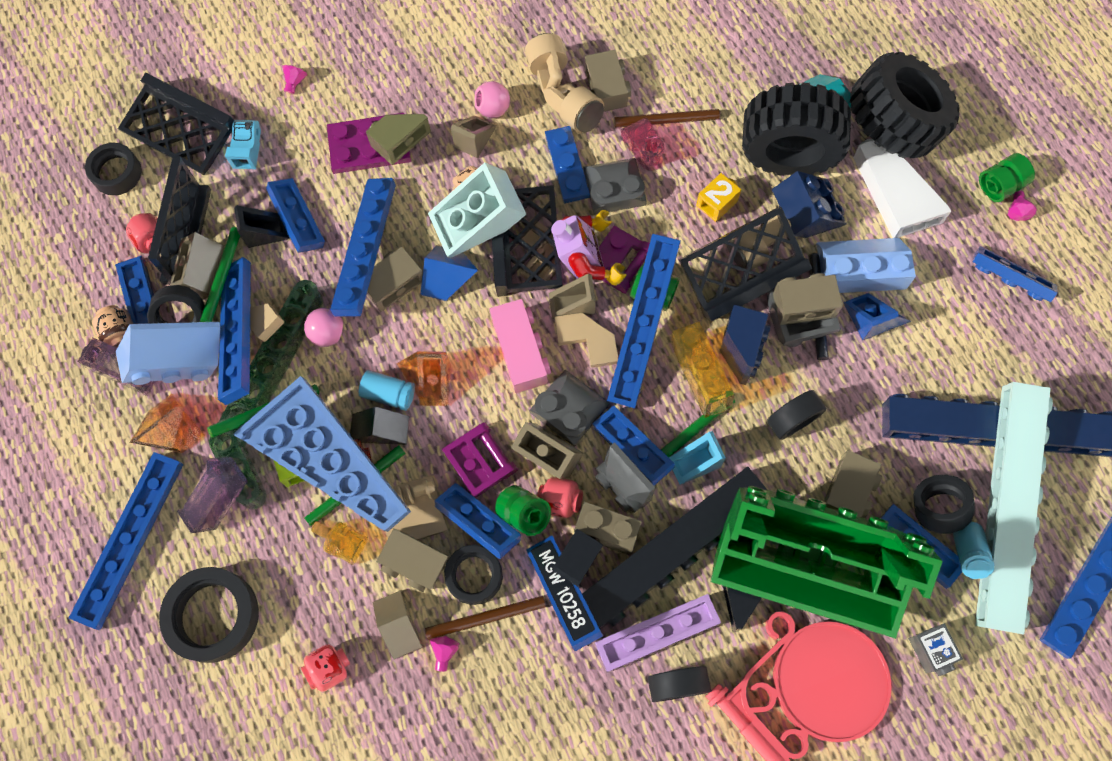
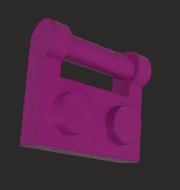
M614 225L599 246L605 270H610L615 263L622 264L632 248L638 251V253L625 270L624 274H626V277L620 284L612 285L606 278H604L603 282L626 294L631 287L630 282L645 262L650 243L641 241Z
M486 422L479 424L442 449L467 489L475 498L518 471L515 463L508 460L490 434L491 429ZM480 439L500 469L493 473L473 444L474 441Z

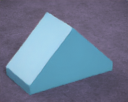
M713 431L706 433L669 457L674 462L675 468L673 472L680 485L721 468L726 459Z

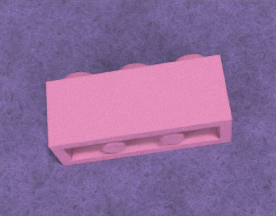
M522 299L489 308L515 393L548 384L547 375L551 374V369L547 357L541 358L539 349L543 348L539 333H533L530 324L534 323V318L530 307L525 308Z

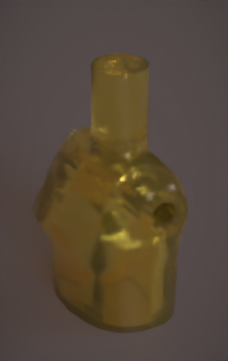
M318 521L311 528L313 533L326 539L323 545L325 552L351 565L355 564L368 541V537L341 521L337 522L332 529Z

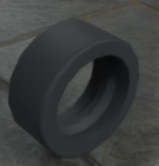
M112 142L95 148L87 157L84 167L88 179L100 192L106 195L127 193L137 185L142 173L140 161L127 146ZM125 158L128 161L126 170L119 177L112 180H102L99 177L100 169L109 160Z
M169 285L161 288L151 298L147 313L149 324L168 323L159 314L160 306L167 301H179L190 306L194 311V318L191 322H200L205 308L204 301L197 292L181 285Z
M809 390L780 407L767 419V422L779 440H782L815 421L827 408L816 392Z
M947 474L934 475L924 479L917 485L914 491L915 517L929 531L940 534L955 533L963 530L971 523L975 514L973 490L962 479ZM948 494L960 499L963 502V506L953 513L939 514L927 509L925 502L930 497Z
M476 544L463 546L454 551L447 560L444 569L445 584L450 593L460 602L469 605L483 604L492 599L500 590L503 580L502 566L497 557L485 547ZM472 557L481 558L486 561L491 568L492 574L488 586L476 593L464 591L456 581L458 566L462 561Z
M706 666L672 670L648 676L652 702L685 698L711 692Z

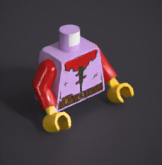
M601 210L594 218H591L590 215L564 217L552 225L551 231L560 260L576 279L586 274H591L592 280L603 281L606 278L612 285H618L626 277V274L622 273L625 267L620 263H615L610 270H605L595 231L592 229L593 226L595 230L602 232L612 223V221L604 220L609 215V212L606 210Z

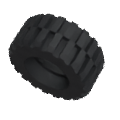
M891 52L879 56L854 83L850 93L852 114L856 115L855 121L858 126H862L867 137L870 136L877 146L884 147L891 154H898V157L920 158L929 154L956 128L960 115L959 103L955 101L956 95L954 91L950 90L949 83L939 76L940 73L936 69L933 70L928 66V63L923 60L919 61L916 56L911 54L905 55L904 52Z
M793 82L786 83L785 86L781 87L778 85L773 86L769 91L763 90L750 101L745 109L742 150L749 162L757 168L761 167L767 173L774 172L776 175L784 176V174L792 175L797 171L812 175L815 172H825L829 167L834 168L850 149V107L846 100L833 89L827 90L823 85L817 84V86H813L805 82L794 85Z

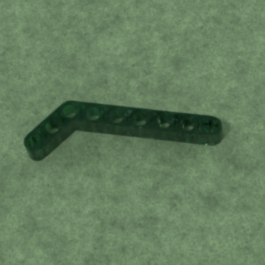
M301 280L293 287L279 312L284 323L266 342L261 344L250 364V393L228 404L218 422L270 402L306 336L304 327L308 315L322 307L323 297L314 282ZM295 317H300V320L297 323L290 324L292 319H294ZM287 341L284 347L277 349V345L280 342ZM274 365L270 372L263 373L267 366ZM260 389L259 394L255 398H249L254 390ZM240 427L216 437H210L209 446L234 499L250 510L263 506L267 494L245 449L247 442L233 435ZM231 439V445L227 449L222 450L223 443ZM243 464V470L239 474L233 475L235 467ZM243 484H246L253 490L250 499H247L249 493Z

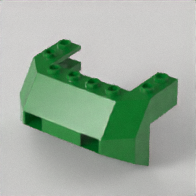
M748 486V488L739 487L715 554L710 582L895 639L913 587L917 588L924 598L930 599L943 561L934 551L935 548L926 543V538L899 531L888 526V521L875 516H870L869 520L857 517V512L845 507H839L837 511L827 508L826 503L818 499L808 498L807 501L795 498L796 494L784 489H777L776 492L754 486ZM766 539L779 543L778 549L766 546ZM840 561L865 569L864 575L835 566Z

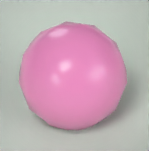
M488 81L477 88L475 92V107L482 116L498 118L504 115L509 108L511 99L509 91L503 84L496 81Z
M329 308L316 309L308 315L305 321L304 330L306 336L313 344L319 347L332 346L340 339L343 320L341 317H334Z

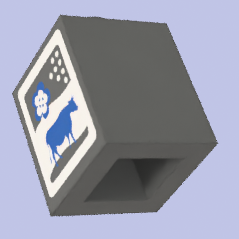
M945 623L908 638L925 673L936 672L938 676L947 674L956 669L954 663L963 660Z

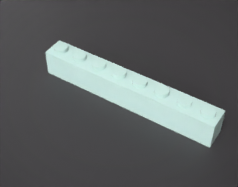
M1018 382L1002 386L985 532L995 566L992 574L980 579L975 626L1024 635L1025 628L1029 625L1030 613L1027 610L1028 597L1031 596L1033 591V581L1030 578L1031 566L1035 564L1037 556L1036 549L1034 548V538L1040 527L1037 510L1043 498V489L1040 487L1041 474L1044 473L1046 468V458L1043 454L1044 445L1047 443L1050 434L1049 428L1046 426L1047 417L1053 405V400L1050 397L1051 388Z

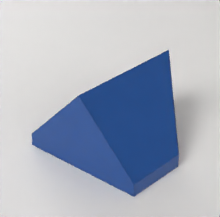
M436 245L424 259L420 294L447 301L478 269L463 252L449 258L444 248Z
M870 293L843 302L862 340L911 322Z

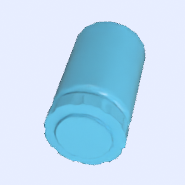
M367 370L364 373L359 385V396L361 398L395 408L399 407L405 411L411 405L415 394L414 383H406L404 380Z
M971 521L963 530L953 533V539L964 575L972 579H983L992 574L995 565L983 527L977 522Z

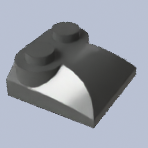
M635 158L583 167L590 193L593 215L598 214L601 210L613 212L646 206L645 184L641 179Z
M775 289L767 293L769 313L778 340L783 346L796 347L803 341L841 330L837 317L780 325L773 297Z
M564 370L545 392L537 396L535 404L529 412L575 447L610 403L567 370Z
M614 442L607 451L605 461L596 467L598 474L595 478L605 490L610 488L617 497L614 500L624 512L630 510L632 513H635L652 501L655 487Z

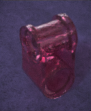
M643 118L621 129L623 142L629 144L627 148L632 151L644 169L653 171L661 167L664 143L647 118Z

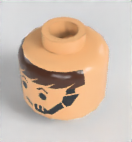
M116 305L99 309L92 320V325L100 344L112 346L114 349L118 348L129 324H133L129 312Z

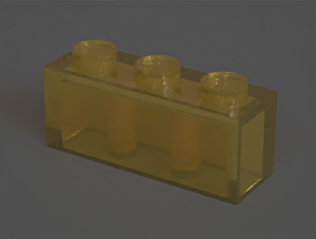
M700 322L672 331L671 346L704 418L732 409L735 394Z

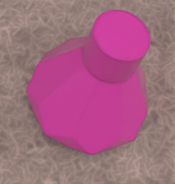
M283 65L282 69L286 81L284 92L294 94L296 86L308 74L297 65Z
M1016 191L1013 194L1014 201L1008 210V216L1011 220L1016 221L1029 220L1034 217L1037 208L1034 203L1025 198L1023 191Z
M447 636L433 638L430 640V644L436 658L435 670L445 672L447 671L448 661L459 649L460 643Z

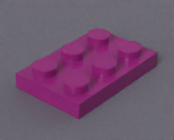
M384 116L327 124L331 170L333 174L391 165L371 147L366 134L371 124L379 121ZM410 151L393 165L412 162Z

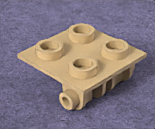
M432 475L392 487L411 511L393 527L394 529H398L417 540L448 531L443 513L435 507V499L438 498ZM393 528L390 531L386 532L387 539L389 538Z

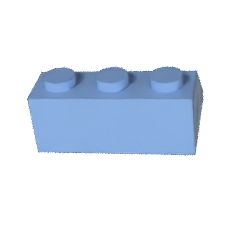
M900 238L816 243L817 252L820 257L821 273L825 274V276H836L840 293L906 290L916 277L912 251Z
M220 323L129 324L116 350L122 383L132 382L135 385H143L150 381L174 383L182 379H192L193 381L208 379L218 366Z

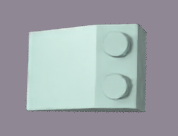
M484 162L436 205L428 215L447 257L452 258L506 232L523 218L526 212L506 171Z

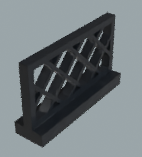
M145 72L140 80L144 87L122 120L118 130L170 158L181 157L187 167L205 175L232 133L235 120L230 115ZM149 95L155 97L157 106L145 110L144 103ZM176 108L178 117L166 121L164 111ZM159 113L160 123L149 126L147 116ZM142 119V129L135 131L128 129L134 120ZM197 119L199 128L187 132L185 121ZM180 124L182 133L170 137L168 127ZM162 129L164 139L153 142L150 133ZM212 130L221 132L216 141L208 143L206 132ZM201 134L203 145L191 148L188 138ZM183 140L185 150L173 153L171 144ZM205 151L206 158L201 166L194 164L192 155Z
M172 157L148 259L161 272L160 282L165 285H170L181 239L193 233L201 235L211 194V188L208 185H199L181 157Z
M554 185L515 189L518 198L523 201L522 206L524 210L530 206L538 214L530 222L525 218L519 220L526 227L517 236L508 229L506 232L492 238L494 281L497 297L508 296V293L554 289L563 286L561 260L557 253L554 237L553 240L549 237L552 234V226L545 233L534 226L542 217L549 220L552 225L557 221ZM538 195H549L550 201L543 209L533 202ZM530 230L541 237L532 247L522 240ZM544 241L554 247V251L547 258L536 251ZM517 244H520L528 251L519 261L510 254V251ZM532 254L543 262L534 272L524 265ZM511 262L515 264L513 268H511ZM548 266L556 272L557 280L544 281L538 275ZM519 268L530 275L524 283L513 284L512 276Z
M777 207L678 259L700 303V309L704 317L711 322L731 312L734 305L742 306L775 289L777 283L789 277L796 278L812 269L809 260L803 256L782 207ZM775 216L778 217L781 224L777 236L764 232L768 220ZM760 225L759 230L754 229V227ZM747 231L758 233L753 249L739 245L743 233ZM763 235L776 239L771 255L758 252ZM735 238L734 243L728 242L729 240ZM781 241L790 244L794 253L793 256L785 260L776 258ZM722 244L733 246L727 263L714 259L717 247ZM738 248L751 252L746 268L732 265ZM708 251H710L709 257L703 255V254L707 253ZM756 254L769 258L766 269L760 273L751 271ZM697 257L707 259L702 276L692 272L688 264L689 261ZM774 260L779 262L773 266ZM712 261L726 266L720 282L707 278ZM731 267L744 271L741 282L736 286L726 284ZM749 273L755 275L748 279ZM695 277L701 279L699 285ZM709 281L718 284L716 296L706 301L702 293L705 282ZM724 287L730 288L723 292Z

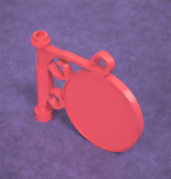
M775 612L766 620V632L772 639H778L779 634L773 630L772 623L775 618H783L788 624L787 633L746 672L742 681L727 695L725 694L729 689L726 686L722 687L720 684H717L705 696L709 700L708 704L710 707L716 703L740 729V733L765 761H790L789 759H799L807 753L809 746L808 736L826 742H847L868 734L883 719L890 703L892 686L890 671L883 654L876 644L858 629L843 623L827 621L813 623L794 633L795 623L793 618L785 612ZM781 647L773 669L774 688L763 682L756 683L749 688L750 691H754L757 688L766 690L769 694V703L765 707L750 708L746 698V687L751 675ZM776 698L785 716L799 729L785 730L778 739L754 714L772 709L776 703ZM790 734L796 735L801 741V749L796 754L790 753L779 741H784Z

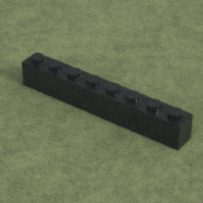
M748 466L582 593L600 630L607 624H610L612 628L627 617L624 611L630 606L634 605L636 608H639L651 598L648 592L658 586L660 590L675 579L672 574L680 567L686 571L698 561L696 555L703 549L709 553L719 545V537L722 535L726 519L739 487L748 488V486H754L767 490Z

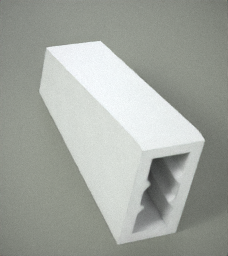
M867 139L858 146L853 158L892 238H899L944 223L951 213L949 206L904 158L898 157L896 153L891 154L887 152L882 146H877L873 139Z

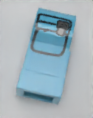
M235 120L233 123L230 147H227L225 154L233 169H256L261 134L260 124L256 120ZM239 159H245L248 162L242 163L239 161Z

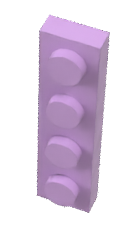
M706 594L596 641L595 645L606 672H610L719 625L721 621L709 595Z

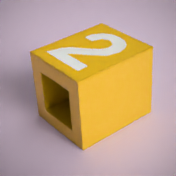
M720 173L698 194L696 206L717 222L738 202L741 189L733 179L727 178Z

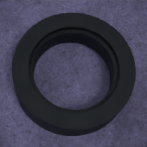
M217 567L198 568L181 576L167 591L160 607V631L166 644L177 655L202 663L220 662L236 655L252 638L259 618L258 601L251 586L240 576ZM208 586H224L233 594L237 603L236 623L231 632L221 641L211 645H198L188 637L184 630L183 612L185 606L197 591Z

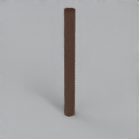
M719 109L622 116L614 117L615 128L719 120L720 111Z
M542 595L426 627V638L430 640L545 608L544 597Z

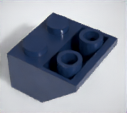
M797 171L772 189L779 206L782 207L786 218L790 221L791 229L796 237L808 238L847 225L843 217L845 214L844 209L835 200L832 194L834 191L833 186L826 178Z
M734 305L725 329L720 352L739 383L746 385L749 377L755 378L757 369L760 367L764 353L762 349L764 342L766 343L771 326L766 325L768 314Z

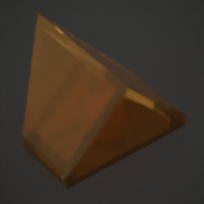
M417 351L397 363L407 381L415 384V393L419 397V405L448 406L451 364L447 352Z
M170 394L148 411L129 443L183 453L203 438L205 434L177 398Z

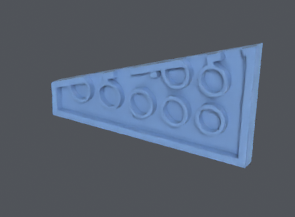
M302 376L296 379L233 433L234 436L247 442L256 450L272 458L278 464L327 493L336 501L341 502L386 532L390 531L411 512Z

